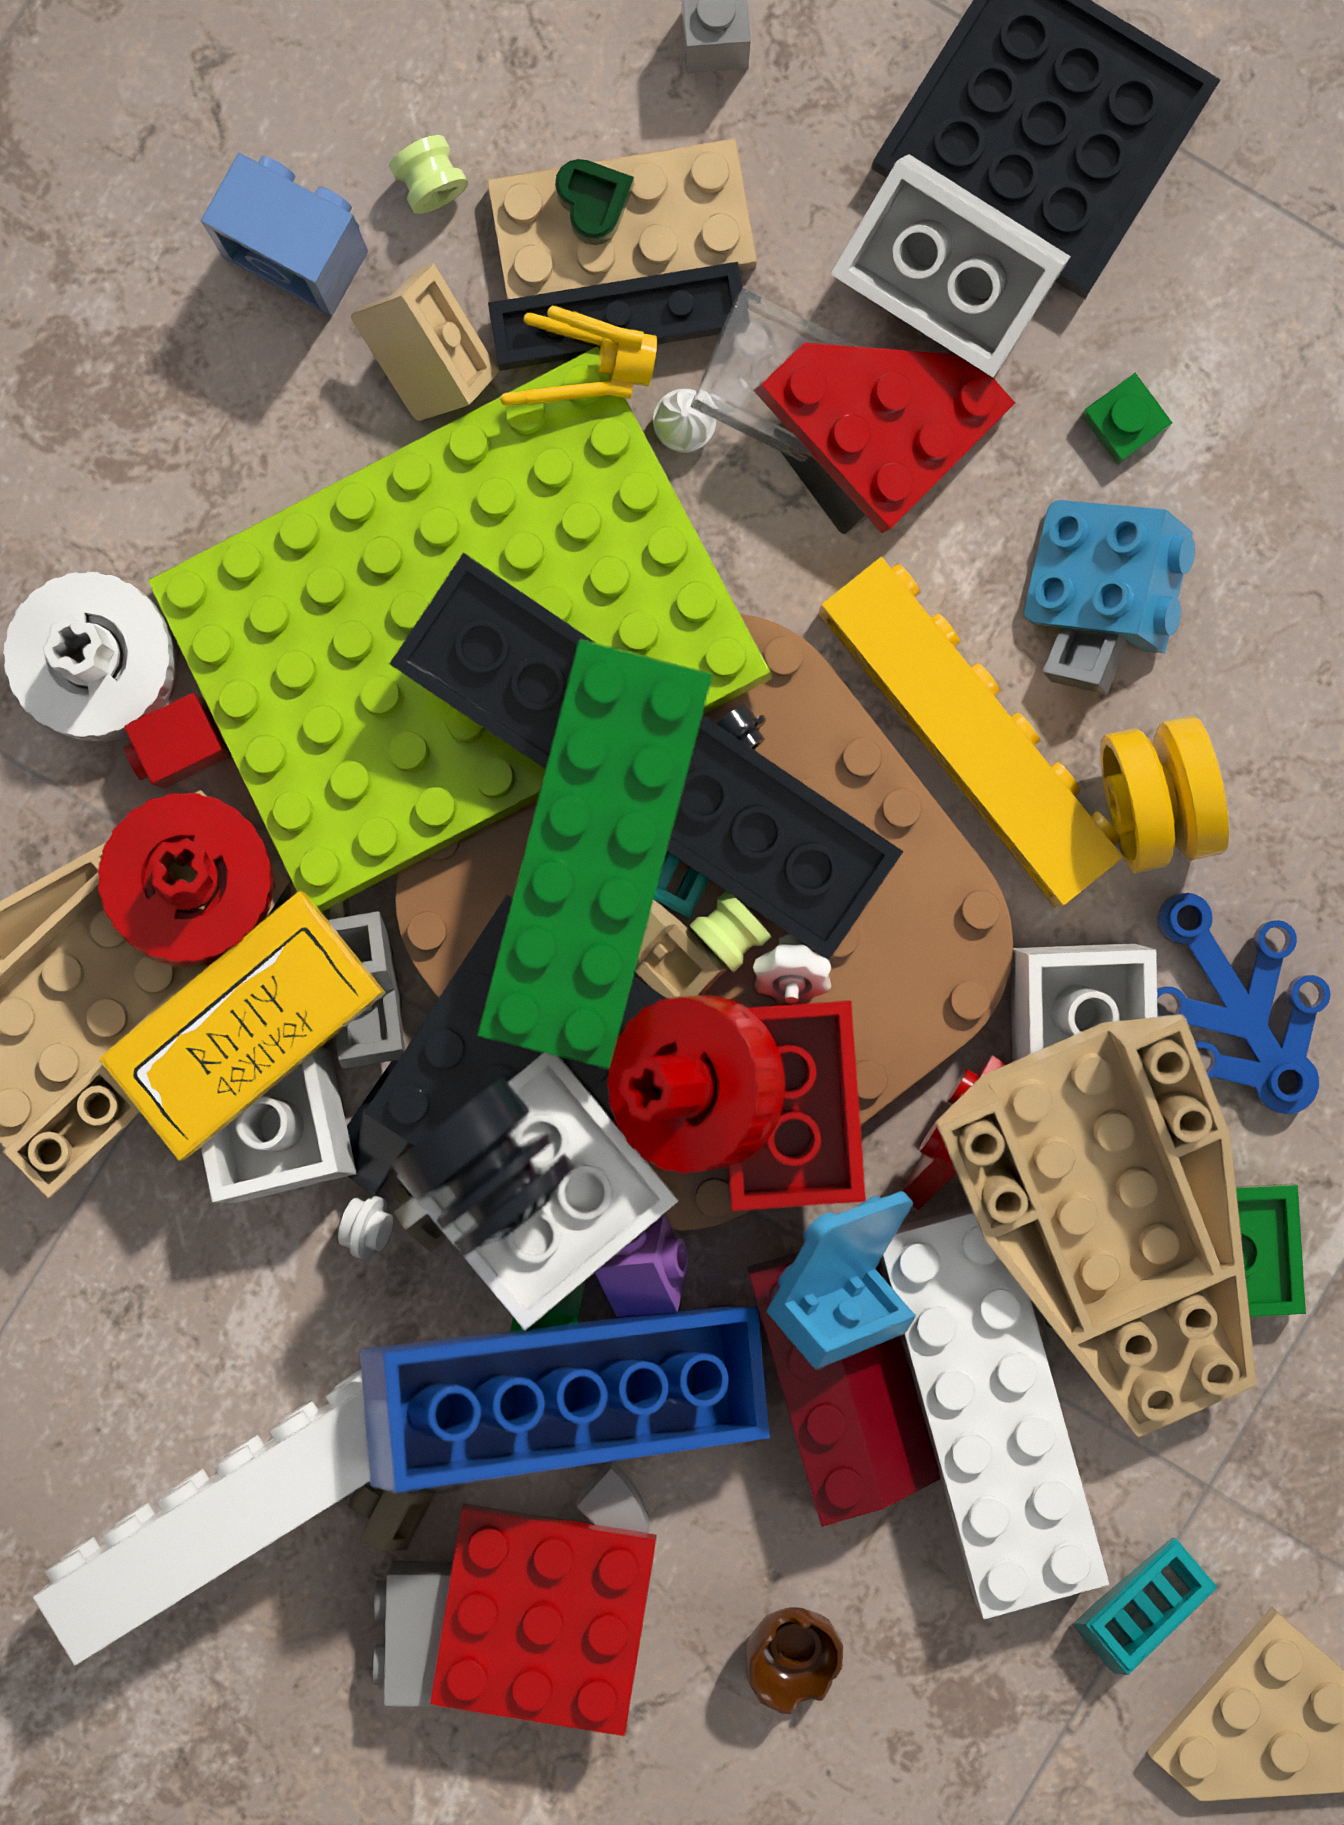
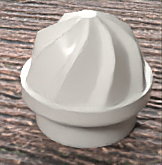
M692 389L671 391L658 402L654 410V431L659 441L672 451L679 453L697 451L704 447L714 434L716 428L714 407L709 399L698 391Z

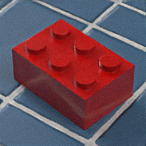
M852 1001L747 1008L767 1027L778 1047L784 1069L785 1093L779 1120L766 1143L748 1159L728 1167L732 1211L866 1202Z

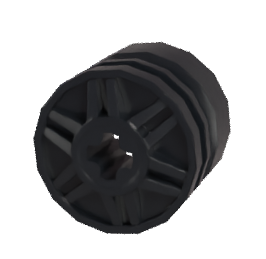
M503 1076L391 1165L418 1200L429 1197L447 1186L456 1196L436 1221L442 1230L466 1212L476 1221L453 1243L464 1257L479 1247L498 1240L501 1241L529 1220L553 1199L552 1196L563 1179L575 1168L565 1153L540 1171L531 1161L554 1141L548 1132L537 1135L521 1145L511 1136L526 1119L530 1110Z

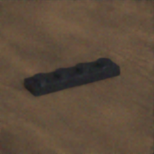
M738 261L488 303L500 371L574 359L597 346L600 349L599 345L551 333L525 324L523 319L525 314L534 313L549 317L547 311L552 306L576 312L620 328L656 335L657 345L748 330L749 324Z

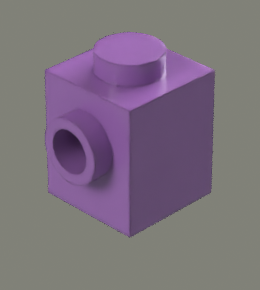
M664 1213L598 1268L594 1273L616 1316L630 1317L678 1313L684 1279L688 1268L687 1249L684 1241L681 1238H676Z

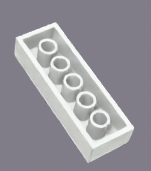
M971 1206L902 1224L880 1261L886 1282L916 1315L907 1332L902 1334L901 1337L973 1598L983 1619L1110 1585L1031 1299L984 1239Z
M361 1369L334 1387L335 1390L326 1396L329 1403L318 1410L313 1400L302 1405L279 1421L280 1424L270 1431L273 1436L271 1440L263 1443L258 1434L228 1452L225 1455L226 1458L213 1466L217 1472L215 1475L209 1478L205 1470L200 1469L172 1487L170 1493L158 1500L157 1503L161 1507L159 1510L154 1512L149 1503L144 1504L115 1523L114 1528L102 1535L103 1545L99 1546L96 1539L92 1537L60 1558L61 1561L45 1571L50 1582L33 1598L74 1666L370 1481Z

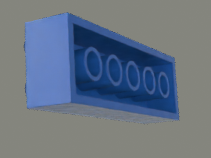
M722 1305L681 1310L678 1313L631 1316L360 1349L370 1485L391 1492H402L770 1438L758 1307Z

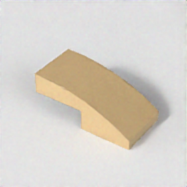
M653 900L635 972L652 989L666 998L704 995L728 967L692 931Z

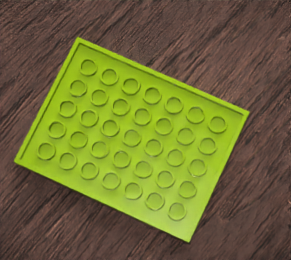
M597 346L510 392L610 380L609 374L598 373L600 349ZM601 396L505 406L501 403L499 397L148 580L296 891L305 892L321 912L539 799L546 769L389 664L463 552L596 643L713 674L703 714L772 679L771 672L626 398Z

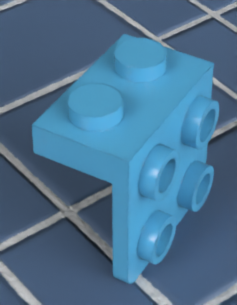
M1067 500L1054 501L1047 509L1024 607L1025 617L1030 622L1041 626L1117 634L1141 651L1166 654L1169 637L1176 632L1180 622L1181 605L1178 597L1183 575L1190 571L1194 561L1195 543L1192 538L1193 531L1166 509Z
M903 1191L884 1198L872 1196L856 1208L836 1215L833 1212H827L819 1216L804 1232L803 1239L805 1243L797 1258L783 1271L778 1279L780 1288L766 1312L815 1370L905 1334L916 1317L914 1312L875 1269L913 1205V1201Z

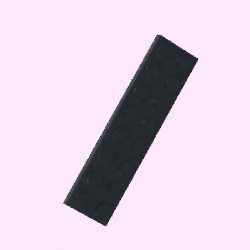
M463 552L389 664L546 769L579 639L595 641ZM702 715L667 851L830 960L904 851Z

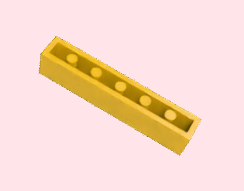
M881 556L823 602L818 615L1053 907L1064 906L1124 858L1115 847L1121 841L1120 836L1101 813L1096 811L1090 816L1077 800L1075 795L1081 789L1068 770L1059 762H1055L1050 766L1035 746L1041 740L1032 725L1019 712L1010 716L995 698L1001 690L990 673L978 662L972 667L969 666L955 648L961 641L948 621L939 613L930 617L915 599L921 591L911 575L898 563L891 568Z

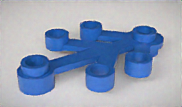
M1181 893L1169 897L1162 903L1158 911L1157 923L1159 930L1169 941L1188 946L1224 1007L1186 998L1179 989L1174 987L1157 988V999L1165 993L1172 995L1177 1002V1010L1174 1015L1182 1014L1186 1018L1188 1025L1244 1038L1258 1061L1220 1055L1218 1049L1211 1043L1195 1041L1197 1049L1202 1048L1206 1050L1210 1056V1065L1206 1069L1208 1078L1215 1077L1254 1087L1260 1102L1274 1112L1293 1114L1304 1110L1314 1101L1319 1089L1317 1069L1306 1056L1316 1014L1328 1005L1330 988L1325 980L1315 975L1299 976L1290 983L1287 990V999L1292 1009L1280 1046L1268 1027V1021L1283 958L1290 955L1296 947L1297 936L1295 930L1291 925L1280 920L1265 922L1257 928L1254 934V946L1257 954L1248 991H1246L1210 932L1213 916L1208 903L1202 897L1193 893ZM1184 906L1193 908L1198 915L1197 925L1190 931L1181 928L1177 922V914ZM1271 928L1281 930L1285 936V944L1278 952L1271 951L1265 943L1266 933ZM1306 982L1314 984L1319 992L1316 1003L1310 1007L1302 1004L1298 995L1300 987ZM1285 1070L1293 1071L1298 1079L1297 1088L1290 1094L1281 1092L1277 1083L1279 1075Z

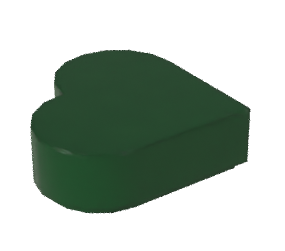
M576 159L567 162L556 175L555 188L558 201L565 209L570 211V222L574 234L581 241L592 245L606 243L613 238L618 230L631 195L634 177L589 160Z

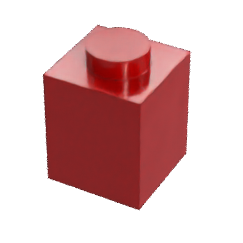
M194 692L124 726L132 743L123 748L134 773L141 781L149 777L151 784L162 789L172 786L232 756L206 701Z

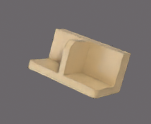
M434 263L416 269L390 296L358 307L351 314L352 322L408 411L417 421L470 405L500 372Z

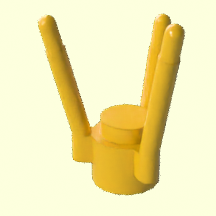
M556 306L548 309L547 314L549 317L527 313L523 319L525 324L599 345L598 373L609 374L610 381L509 392L502 394L500 401L505 406L601 396L631 399L633 385L645 387L650 385L655 364L657 336L644 334L642 331L620 328Z

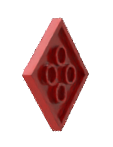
M464 1503L461 1510L430 1705L625 1736L657 1534Z

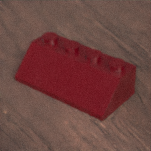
M799 1252L748 1266L747 1269L820 1524L823 1527L885 1509L940 1480V1475L899 1336L815 1370L766 1312L780 1288L778 1279L783 1271L795 1261ZM878 1264L875 1269H876V1271L882 1276L881 1271H880V1267H879V1264Z

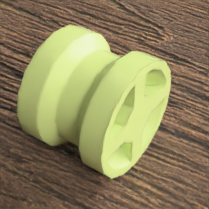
M428 136L408 145L389 164L395 179L404 182L409 190L407 201L413 213L423 214L439 209L457 198L468 186V181L462 169L453 167L449 160L451 150L444 136Z
M727 891L717 898V908L708 917H697L689 925L697 936L733 973L743 964V954L752 946H762L771 938L768 931L748 909Z

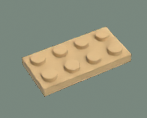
M736 138L595 161L594 163L634 177V186L618 230L613 238L606 243L598 245L586 244L577 238L572 230L570 211L565 209L558 201L555 181L561 167L487 179L507 299L737 261L740 271L754 269L757 266Z

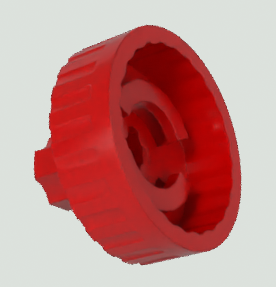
M198 793L166 794L164 797H155L148 800L142 806L134 808L126 814V817L112 830V834L102 850L103 854L98 867V889L107 917L112 921L113 927L135 950L159 963L175 967L210 965L231 947L236 946L242 941L244 936L266 919L273 897L274 881L272 865L263 840L257 834L256 828L241 815L240 811L233 806H228L217 798L202 796ZM220 857H223L222 859L216 862L218 870L220 872V888L214 900L201 910L192 913L178 912L177 917L175 918L177 910H193L195 908L203 906L207 901H209L212 898L218 886V871L214 861L219 859ZM174 862L183 867L188 865L194 870L196 878L191 883L179 879L173 884V878L169 874L168 868Z
M712 995L666 998L640 1010L639 1014L631 1018L625 1025L622 1034L618 1036L610 1064L609 1076L607 1077L611 1111H613L616 1119L615 1122L620 1132L625 1136L627 1143L647 1162H651L657 1165L658 1168L666 1171L672 1170L677 1173L720 1169L736 1165L748 1159L766 1143L773 1133L784 1102L785 1077L778 1047L767 1027L753 1012L743 1005L724 997ZM708 1055L714 1063L719 1079L718 1099L714 1109L708 1115L697 1118V1126L692 1127L691 1118L701 1115L711 1105L715 1095L714 1074L712 1068L704 1059Z

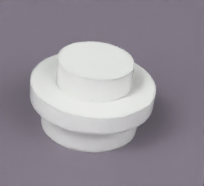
M374 1195L370 1196L367 1200L355 1197L348 1204L340 1222L338 1241L341 1246L350 1248V1253L353 1257L365 1260L374 1250L381 1251L387 1244L393 1227V1216L387 1213L386 1200Z

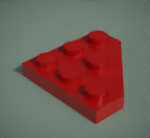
M806 342L796 348L753 390L881 533L890 530L1015 404L1013 399L992 376L957 354Z

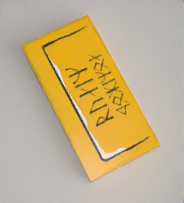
M298 891L244 936L242 941L226 951L98 1059L179 1161L186 1160L386 992L308 895L303 891Z

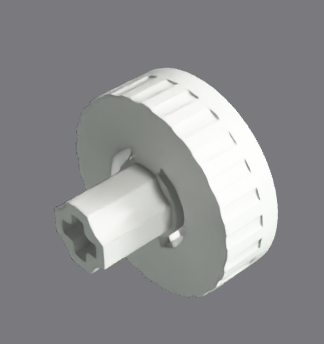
M99 572L69 573L63 577L47 581L42 587L36 588L16 610L15 616L8 626L6 642H4L5 673L10 682L9 686L13 694L20 701L23 709L42 725L60 734L82 741L105 742L128 736L124 728L125 725L166 705L173 692L178 675L179 654L177 641L162 610L148 596L130 583H125L118 577L103 575ZM86 614H87L88 617H89V623H87ZM110 631H112L120 641L123 651L122 668L120 669L115 679L112 676L116 671L117 667L119 666L120 650L116 639L113 637ZM90 643L83 648L84 661L79 663L70 658L78 652V647ZM78 686H86L88 689L79 688Z

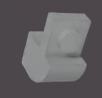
M380 912L328 920L386 992L335 1035L338 1061L342 1069L400 1059L405 1051L400 1009H403L390 939Z

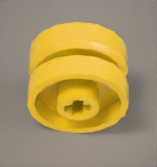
M1190 715L1161 722L1153 737V744L1137 728L1109 733L1103 736L1100 746V762L1106 803L1112 826L1121 838V841L1118 843L1120 852L1128 868L1133 873L1166 867L1174 853V845L1190 861L1220 855L1227 850L1229 819L1224 784L1212 743L1200 719Z

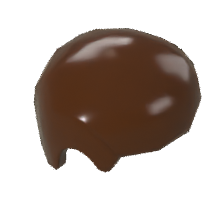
M788 1607L765 1616L748 1637L746 1674L749 1685L761 1704L782 1714H792L796 1705L800 1702L811 1699L824 1700L833 1680L837 1678L843 1667L844 1646L830 1620L822 1614L804 1608Z

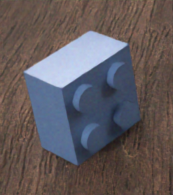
M238 152L200 221L223 258L332 317L368 253L359 230L360 225L356 222L354 215L350 213L352 209L351 204L327 188L319 186L315 193L294 183L295 174L272 158L261 156L259 161L256 162Z

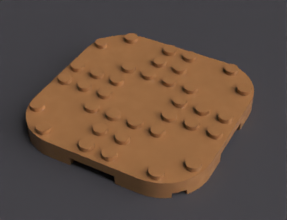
M740 614L771 672L772 679L703 715L717 723L743 704H746L756 717L764 715L766 722L760 727L759 731L765 740L755 751L904 851L830 958L831 970L829 978L832 987L828 993L815 996L809 1002L852 1001L861 1126L964 1046L989 1020L1004 993L1012 964L1013 934L1009 910L1004 895L986 864L818 650L804 638L786 627L760 617ZM538 800L398 872L395 901L400 934L413 964L438 998L451 981L505 896L508 894L513 898ZM681 860L666 888V891L673 895L676 894L689 868ZM709 880L690 918L663 905L661 906L697 936L689 925L697 917H708L717 908V898L726 890ZM740 901L768 931L771 938L762 946H752L743 954V964L734 973L728 968L704 995L724 997L746 1008L793 1005L787 1002L778 1004L771 996L758 993L754 987L757 976L753 969L755 960L758 957L773 951L779 945V938L790 933ZM636 972L634 973V977L648 985ZM711 1060L708 1064L712 1068L715 1078V1095L711 1105L701 1115L691 1118L692 1127L697 1126V1118L708 1115L714 1109L718 1099L719 1079L714 1063ZM648 1162L679 1199L675 1205L665 1212L672 1230H698L731 1221L750 1211H732L728 1167L702 1172L677 1173L676 1171H666L658 1168L657 1165Z

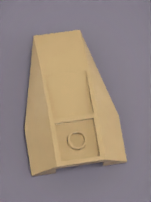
M201 790L196 792L198 794H201L202 796H206ZM105 843L0 901V1143L5 1147L3 1153L48 1199H51L141 1113L98 1058L210 966L175 967L159 963L135 950L113 927L112 921L104 911L103 901L99 896L98 867ZM220 857L219 859L214 861L218 871V886L212 898L209 901H207L203 906L195 908L193 910H177L175 918L177 917L178 912L192 913L205 908L210 902L214 900L220 888V872L218 870L216 862L222 859L223 857ZM174 862L168 868V872L173 878V884L179 879L191 883L196 878L194 870L188 865L183 867ZM272 862L274 889L267 917L270 916L290 885L288 878Z
M1182 1014L1106 1022L1089 1028L982 1075L936 1121L984 1239L1138 1438L1257 1386L1231 1137L1187 1020Z

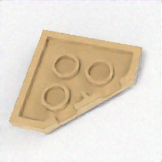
M1271 1607L1150 1746L1147 1753L1151 1759L1199 1801L1344 1792V1670L1276 1609Z

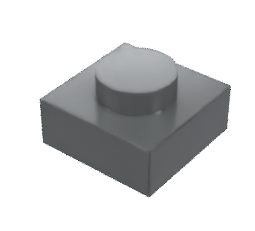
M1060 628L1043 673L1053 683L1108 695L1129 641L1117 634Z

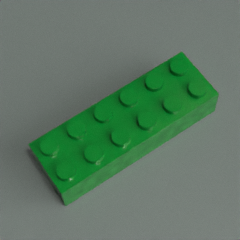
M579 639L478 1036L607 1069L610 1068L713 674Z

